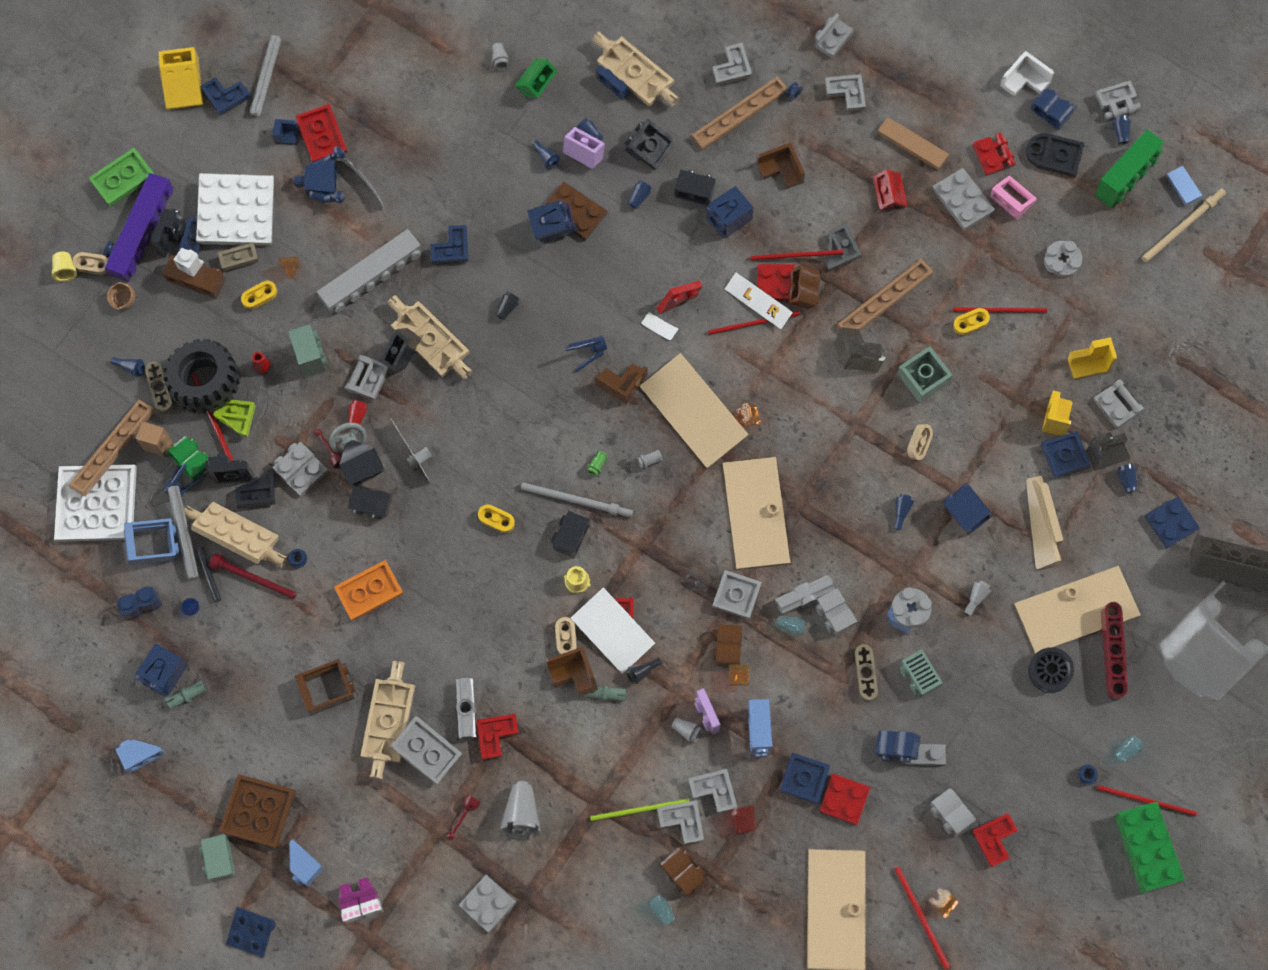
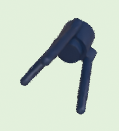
M599 336L589 340L570 343L569 347L565 348V351H571L589 346L591 352L596 353L575 368V372H578L596 358L603 356V351L607 350V345L603 336Z
M183 464L181 468L177 465L162 490L168 494L169 487L178 486L182 497L185 492L206 478V474H203L181 490L182 485L177 480L187 464Z

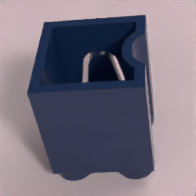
M734 186L709 203V206L706 207L708 213L706 219L716 229L721 238H727L753 220L754 207L740 190Z
M557 200L527 210L534 238L536 240L539 239L542 243L576 231L570 206L564 200Z
M968 483L963 484L957 491L943 500L944 506L968 536L993 517L991 511Z
M155 643L137 670L135 678L144 686L154 690L163 697H167L172 692L188 664L178 655Z

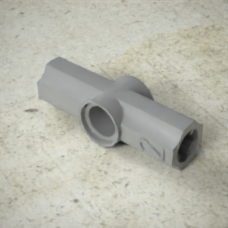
M828 575L811 583H803L794 588L792 592L775 599L777 608L784 615L799 607H808L821 596L835 590L834 584Z
M460 678L456 680L459 739L472 740L476 738L474 682L471 678ZM464 705L471 706V710L468 713L461 712V708Z

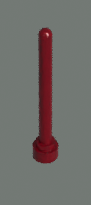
M217 553L210 560L209 567L214 570H227L291 599L297 596L296 592L226 562V559H223V556Z

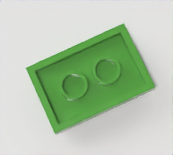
M132 148L89 177V180L111 207L143 186L148 174L154 173L136 149Z

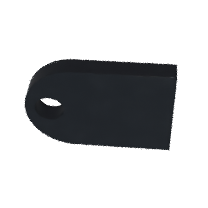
M1040 133L1029 140L1026 147V157L1033 166L1039 169L1076 178L1085 143L1049 133ZM1038 146L1040 151L1034 152L1031 150V147Z

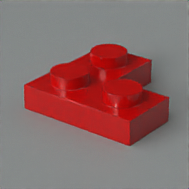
M516 714L476 720L482 760L502 757L499 738L519 734Z
M1009 813L972 831L991 868L1010 858L1001 842L1002 839L1018 831Z

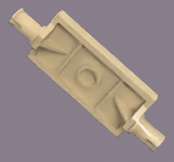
M600 32L594 35L592 41L603 49V54L597 59V64L602 65L605 69H610L618 80H623L627 85V89L650 107L660 97L668 102L670 106H674L678 102L679 97L669 90L674 84V79L622 36L617 41H609Z
M396 295L392 297L394 300L389 299L387 304L398 313L397 320L391 324L392 329L395 331V329L409 328L421 337L415 351L441 377L445 376L453 368L463 379L467 378L466 374L470 376L472 370L461 361L469 354V350L419 301L413 306H405Z
M212 502L202 513L190 506H186L184 509L186 518L194 522L191 530L256 564L262 559L264 561L268 560L281 568L285 565L287 556L273 550L279 535L215 502Z
M392 661L391 674L387 680L376 679L361 751L362 758L373 760L370 775L372 779L378 778V780H382L386 762L401 764L402 757L391 749L390 746L408 726L415 685L406 684L401 680L405 665L401 661H399V664L397 661Z

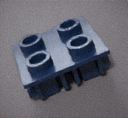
M236 907L226 944L264 958L271 931H274L276 927L275 920Z

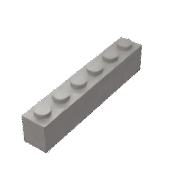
M408 229L319 289L317 291L319 299L332 315L341 312L347 304L357 301L360 295L366 291L373 290L376 284L386 281L392 273L402 270L411 260L418 259L421 253H423L421 245Z

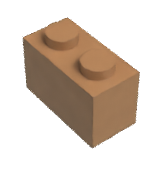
M142 421L136 436L137 442L145 452L166 457L168 449L173 446L172 439L163 427Z

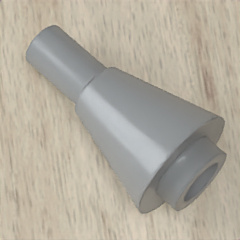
M981 580L974 582L970 602L964 613L972 615L976 606L991 592L989 584Z

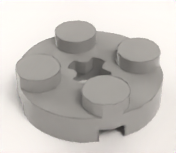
M1057 241L1048 247L1044 257L1046 269L1060 278L1073 276L1082 263V253L1073 241ZM1061 256L1067 257L1066 263H1063L1062 260L1059 261V258Z
M905 588L895 596L892 603V613L896 622L903 627L913 628L922 626L931 615L932 602L921 590ZM914 604L917 611L908 612L909 608L907 605Z

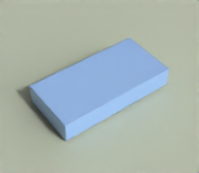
M1183 166L1167 173L1166 178L1185 206L1202 197V194Z

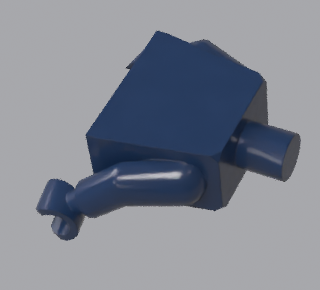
M335 147L333 149L334 153H330L326 157L306 165L305 176L294 177L295 187H305L307 196L313 200L322 203H343L345 194H342V191H337V168L335 165L337 158H345V152L340 147Z

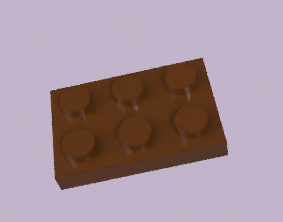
M564 181L545 203L548 204L557 200H564L565 203H568L576 227V231L573 233L585 241L608 214L605 208Z

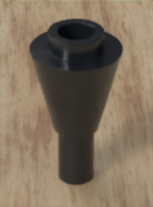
M656 658L649 663L628 667V672H626L630 682L638 684L652 669L662 665L660 658Z

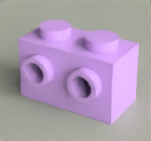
M574 127L564 137L563 153L593 169L603 159L605 143Z

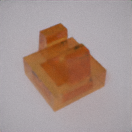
M298 257L279 258L280 267L286 269V275L288 277H296L295 268H301L300 259Z
M746 402L741 404L742 407L736 410L737 414L743 415V419L738 420L740 425L754 426L760 424L756 405Z
M729 665V686H749V665Z
M939 889L937 891L940 895L939 899L931 898L929 901L938 913L946 918L958 902L947 889L946 891Z

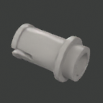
M424 447V449L416 454L409 455V458L406 460L413 469L418 468L419 464L431 458L432 455Z
M656 450L644 456L641 454L637 461L641 469H647V466L661 462L663 459L660 451Z

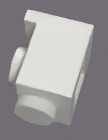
M183 248L173 259L178 269L192 277L195 276L204 261L198 258L197 253Z

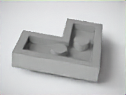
M743 43L725 47L729 63L712 67L717 86L752 77Z
M861 74L825 78L827 97L845 96L847 112L866 109Z
M727 769L688 779L693 799L713 794L718 813L737 809Z
M697 800L657 807L660 827L667 828L681 825L684 845L704 841Z

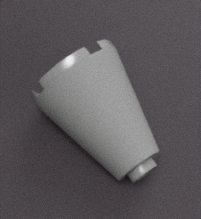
M518 781L512 786L500 826V833L504 832L505 837L525 840L528 835H533V838H536L540 835L541 829L533 788L526 781Z

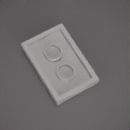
M964 168L943 179L932 188L964 231L995 212L994 207Z
M417 716L414 717L390 746L391 749L435 785L438 784L462 754Z

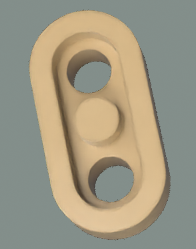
M80 252L73 257V265L79 272L98 275L107 273L104 267L108 258L104 255Z
M919 424L914 430L907 449L908 455L912 460H922L926 455L933 436L932 428L928 424Z
M568 617L560 618L555 625L556 643L559 654H563L577 649L573 620ZM568 626L569 630L563 631L562 627ZM565 645L571 646L569 650L563 649Z

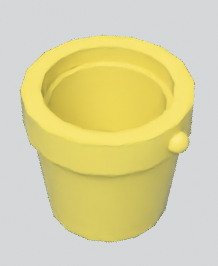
M58 252L52 256V277L54 280L67 282L77 276L76 268L68 252Z
M572 567L564 575L566 588L574 594L583 593L591 586L589 575L581 567Z

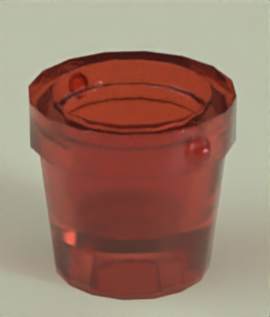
M754 805L728 811L736 834L756 830Z

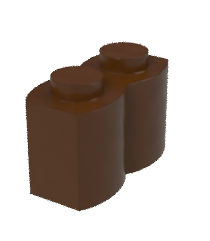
M802 265L793 268L789 294L790 304L805 309H810L817 305L819 301L817 288L820 285L819 271Z
M719 624L718 630H714V641L718 642L717 649H713V660L716 661V666L740 667L742 626Z
M678 848L660 866L687 897L705 881L703 877L705 872L699 865L694 866L690 862L692 857L685 849L681 851Z

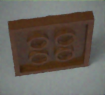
M238 774L219 832L278 849L296 790Z

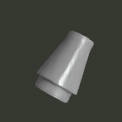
M495 43L492 46V65L496 70H505L508 68L510 60L503 45Z
M678 717L672 724V728L689 742H697L702 734L703 729L699 727V724L682 720Z

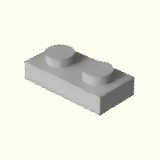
M920 744L918 759L911 760V763H905V765L945 766V745Z

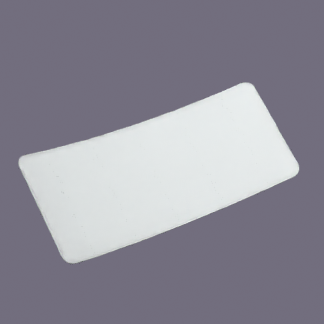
M648 312L641 322L644 326L668 340H671L678 328L661 320L651 312Z

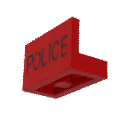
M886 169L873 176L880 210L886 211L895 205L904 208L908 206L901 173Z

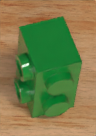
M534 59L515 87L525 98H538L558 70L548 59Z

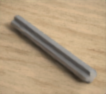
M272 35L270 38L250 109L252 116L259 117L261 114L281 42L279 36Z
M171 486L168 488V494L188 579H195L199 575L178 486Z

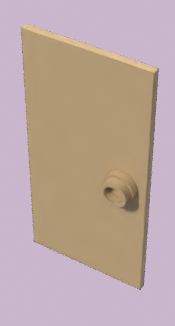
M681 353L640 385L642 390L707 469L748 436L744 428Z
M776 457L723 463L736 570L790 564Z
M1119 566L1014 603L1035 654L1041 649L1056 647L1102 630L1101 610L1109 602H1117L1121 605L1123 622L1141 616ZM1112 608L1107 609L1109 615L1116 616Z
M809 849L807 969L865 970V851Z

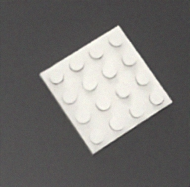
M199 174L197 244L245 245L253 242L254 245L272 246L274 176Z
M111 465L87 496L84 497L69 487V484L84 466H59L54 540L56 542L125 540L124 523L134 522L137 467L135 465Z

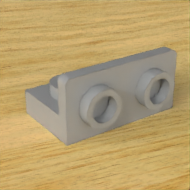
M837 13L833 18L830 17L827 20L825 28L819 30L814 38L816 40L815 48L831 58L840 50L854 30L839 20L840 15Z

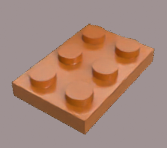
M386 560L334 586L351 621L404 595Z

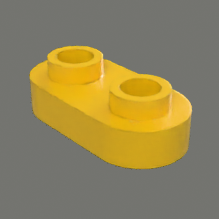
M263 281L246 290L241 296V301L245 308L250 310L256 309L274 299L277 295V288L273 282ZM267 290H271V293L265 294ZM255 299L253 303H249V300Z
M982 308L972 310L958 316L954 321L953 329L959 335H967L986 327L990 315L988 311ZM976 318H981L983 321L978 322ZM959 325H964L966 328L962 329Z
M483 505L478 511L481 523L501 533H509L515 526V521L511 514L492 505ZM488 513L492 515L490 518H485V515ZM505 521L509 523L506 527L502 526V523Z

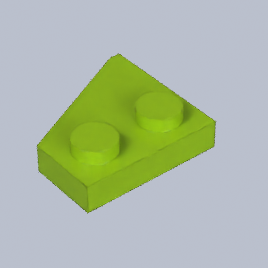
M227 400L225 401L226 406L215 408L214 417L244 438H248L256 407L254 402L231 400L229 402Z

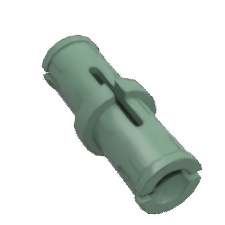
M200 680L188 688H181L180 692L165 698L172 710L186 701L189 703L192 698L207 692Z
M604 685V687H597L598 690L585 694V698L625 702L626 696L623 695L626 694V689L609 688V686Z

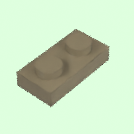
M253 242L218 252L223 272L259 262Z

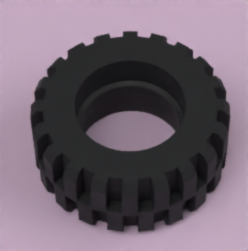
M196 339L192 343H184V346L181 348H176L174 355L168 357L169 363L165 364V372L163 374L165 386L176 404L191 413L198 411L199 414H205L206 411L211 413L216 411L215 408L218 406L220 408L226 406L225 401L228 400L230 402L234 398L232 394L237 393V385L240 384L239 369L228 349L217 341L211 342L210 339H203V341ZM204 366L217 368L216 375L209 383L199 387L187 385L189 376L196 369Z

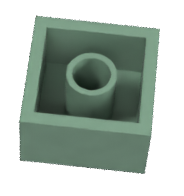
M306 325L288 331L304 378L326 372L325 365L328 363L317 330H312L311 325Z
M930 346L900 365L897 373L919 403L950 384L953 376Z

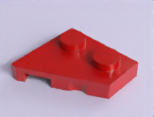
M699 280L671 288L656 309L659 314H663L688 300L696 298L703 285Z

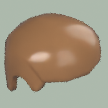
M118 282L107 292V301L116 310H126L132 307L135 302L136 294L129 284Z

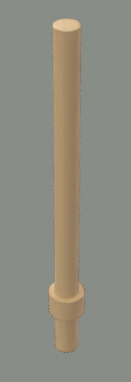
M1221 188L1213 196L1206 198L1197 210L1144 254L1142 260L1148 262L1204 212L1212 209L1217 204V201L1226 194L1225 190Z

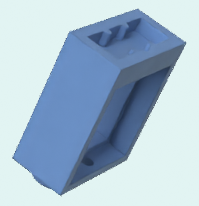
M171 518L124 523L123 529L128 565L175 561L176 554H179L178 543H174V536H177L176 525L172 524ZM166 529L169 553L136 557L133 532Z
M769 699L749 700L748 721L751 755H755L756 758H765L767 754H771L772 750Z

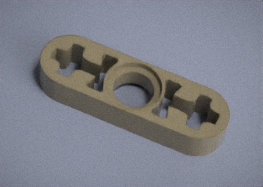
M152 361L145 367L146 376L156 408L160 413L166 414L172 411L174 403L165 386L163 367L159 362ZM154 367H156V369H157V370H156V373H157V376L159 377V378H156V379H155L154 374L152 373V371H153L152 368H154ZM158 383L164 384V389L160 392L154 390ZM160 397H164L165 401L167 402L165 408L162 407V400Z
M862 644L856 648L854 654L859 696L865 702H872L878 694L873 650L869 645ZM864 649L865 653L869 654L866 656V663L859 665V663H863V657L859 653ZM863 668H868L871 670L872 675L869 678H864L861 676L860 671ZM873 681V683L869 684V689L874 693L871 694V697H868L863 692L866 691V683Z

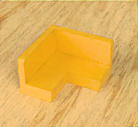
M1111 337L1092 341L1089 348L1072 351L1068 356L1073 379L1110 372L1117 360Z
M1053 390L1049 399L1042 431L1064 436L1071 424L1069 416L1073 402L1059 398L1061 392Z

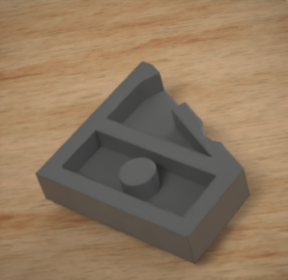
M846 223L829 231L828 251L843 250L844 253L843 255H828L829 272L862 257Z

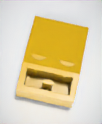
M195 48L159 51V66L166 109L203 105L199 57Z

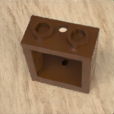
M340 659L294 676L310 716L355 699L353 695L356 692L352 681L349 682L346 676L349 674L346 663L342 664ZM338 670L347 694L315 706L307 682Z

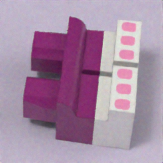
M368 877L358 880L360 890L356 892L352 891L350 883L339 886L340 897H338L341 906L343 922L346 924L364 918L363 916L369 917L383 912L377 891L372 886Z

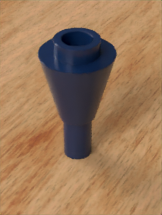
M538 140L533 142L532 145L538 151L545 168H555L559 164L560 156L543 147Z
M115 357L111 359V364L120 366L135 377H139L145 371V364L142 359L122 360Z
M900 494V497H896L897 518L894 526L896 530H902L904 519L915 502L911 500L912 497L909 495Z

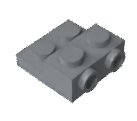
M299 442L298 444H292L288 448L289 453L287 455L278 457L274 461L275 466L272 468L284 482L302 497L329 471L306 446Z

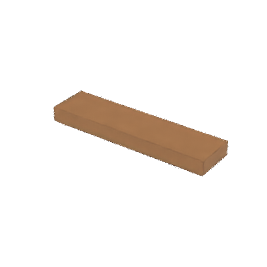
M889 117L886 118L878 129L877 133L938 171L949 157L947 152Z

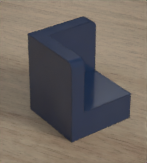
M275 119L272 132L274 142L277 144L296 145L299 134L297 121Z

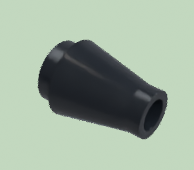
M507 291L505 295L503 294L495 315L505 320L519 305L518 301L520 299Z

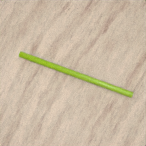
M688 798L590 817L591 821L656 810L657 807L690 801Z

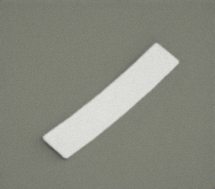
M345 158L340 159L367 183L383 207L379 196L364 175Z

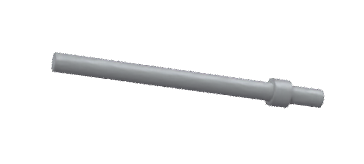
M524 482L521 485V490L607 511L611 515L617 516L618 514L630 518L633 515V510L619 507L618 504L611 503L610 505Z

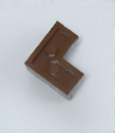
M791 142L757 155L756 165L763 180L780 174L787 189L804 183L805 172Z
M631 363L622 377L605 368L600 376L596 375L595 385L627 405L647 377V367L643 366L641 369Z
M583 647L546 659L555 688L574 681L579 696L598 690Z

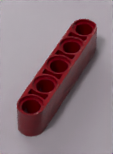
M1109 602L1101 610L1105 683L1107 696L1116 701L1127 694L1128 678L1123 610L1119 603ZM1112 608L1116 616L1109 615L1107 609ZM1110 627L1116 629V636L1109 633ZM1110 647L1117 648L1118 655L1112 654ZM1112 666L1119 668V675L1112 672ZM1113 686L1120 687L1121 694H1116L1113 691Z

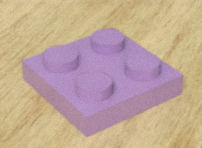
M705 689L698 690L696 698H694L695 707L699 714H703L702 722L706 731H710L712 735H715L720 731V723Z

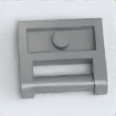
M359 355L356 368L349 382L345 384L344 389L350 393H355L375 401L390 369L379 361ZM368 365L369 367L360 386H356L364 366Z
M1121 379L1093 399L1116 429L1145 409L1127 391ZM1118 390L1133 409L1129 412L1114 394L1115 391Z

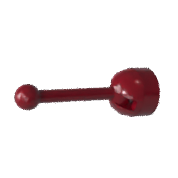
M320 429L315 430V435L321 439L331 454L330 464L334 469L340 468L339 464L342 454L339 452L334 453L323 437L322 431Z
M467 794L463 802L465 810L452 831L447 834V839H454V834L468 811L476 810L481 803L480 801Z

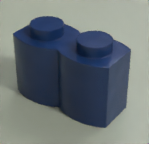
M1048 88L1044 89L1030 108L1036 115L1045 119L1058 130L1069 120L1075 110L1071 102L1060 99L1056 91Z
M151 586L141 588L135 594L124 595L116 601L120 614L126 620L136 619L144 612H153L162 606L158 592Z
M880 730L878 732L875 754L881 757L883 761L892 762L893 759H899L900 762L911 763V760L918 759L921 736L913 732Z

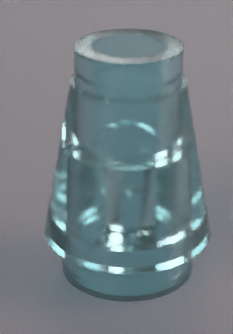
M779 615L777 627L796 636L804 635L807 620H803V617Z
M1133 734L1125 739L1114 755L1123 763L1141 752L1145 745Z
M659 894L648 902L649 909L665 925L676 919L666 897Z

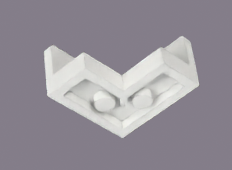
M1025 51L1003 75L1000 86L1013 96L1025 84L1038 94H1041L1051 83L1054 71Z

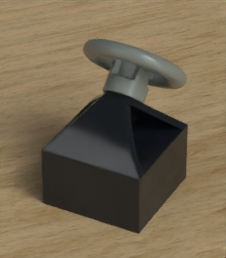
M345 423L338 426L332 432L329 439L331 449L342 454L339 465L350 488L385 472V468L375 448L364 444L366 441V431L357 423ZM352 428L349 433L337 436L341 431ZM358 431H359L360 434H361V437H360L359 442L357 441V439H356V437H355V435L358 433ZM335 442H341L344 449L337 447Z

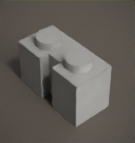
M838 588L817 599L816 611L820 617L823 616L825 618V626L829 633L833 632L836 637L856 626L857 620L850 608L847 607Z

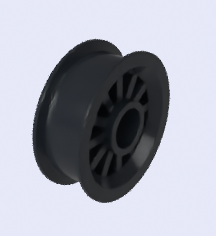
M1047 647L1041 649L1029 663V679L1042 692H1059L1073 678V661L1065 651L1059 648ZM1046 667H1053L1056 673H1048Z

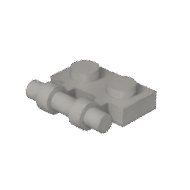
M1131 81L1096 91L1095 95L1101 109H1110V112L1104 113L1106 120H1114L1115 117L1125 114L1131 115L1135 111L1141 110L1140 103L1133 104L1132 100L1137 98V94ZM1122 103L1125 104V107L1120 109L1116 106Z

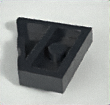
M274 469L267 470L268 473L262 477H255L249 483L236 488V506L238 509L276 504Z

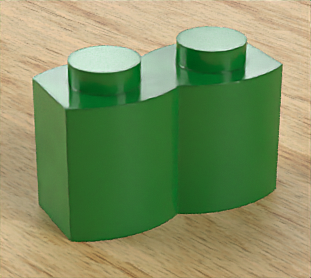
M184 436L168 449V454L180 468L183 464H187L183 472L194 481L206 472L205 461L208 460L209 456L197 449L199 446L193 438L188 439Z

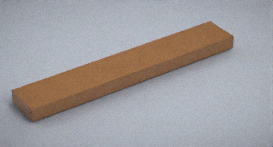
M777 76L692 134L691 138L702 151L785 95L786 85Z
M920 259L840 321L836 327L850 340L932 276L934 271Z
M138 400L69 484L70 489L86 497L138 433L142 421L147 422L155 412V409L145 402Z

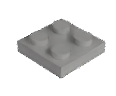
M725 570L712 608L750 619L762 582Z
M485 875L459 906L490 933L516 904V901L491 878Z

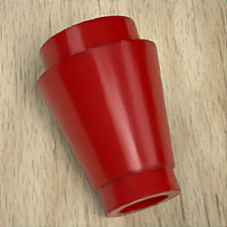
M255 352L252 356V367L255 372L263 374L269 371L271 362L261 352Z
M356 400L352 401V404L349 405L348 423L361 424L368 410L366 409V403Z

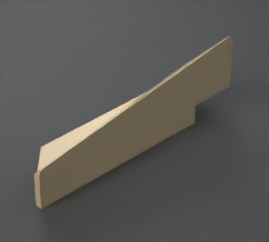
M1042 476L1028 478L1026 484L1035 567L1039 570L1058 566L1061 558L1057 546H1061L1064 540L1049 486L1043 482Z

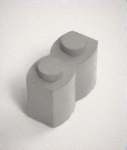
M951 788L930 804L932 814L937 819L941 818L945 823L943 825L944 829L948 834H953L955 837L976 821L969 809Z

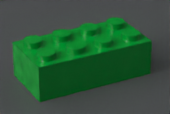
M1147 129L1101 178L1094 196L1111 209L1115 204L1119 205L1124 200L1127 191L1131 192L1135 188L1138 179L1142 180L1147 175L1149 167L1153 168L1158 163L1159 157L1164 151L1162 147L1165 142Z
M1158 802L1125 810L1114 816L1141 894L1176 885L1185 880Z

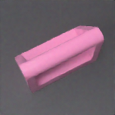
M1011 176L1006 177L994 186L990 194V198L1017 220L1037 201L1035 196ZM1009 184L1028 201L1023 205L1020 204L1003 188Z

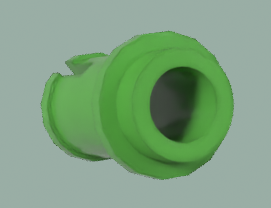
M597 451L593 461L587 466V472L593 476L602 472L600 469L608 455L602 451Z

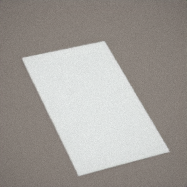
M604 587L571 617L575 624L622 674L655 644Z

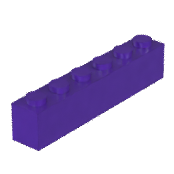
M152 173L148 174L104 267L109 276L129 282L131 277L135 275L136 266L144 256L146 245L151 241V234L156 229L163 209H166V202L173 194L174 188L170 179Z

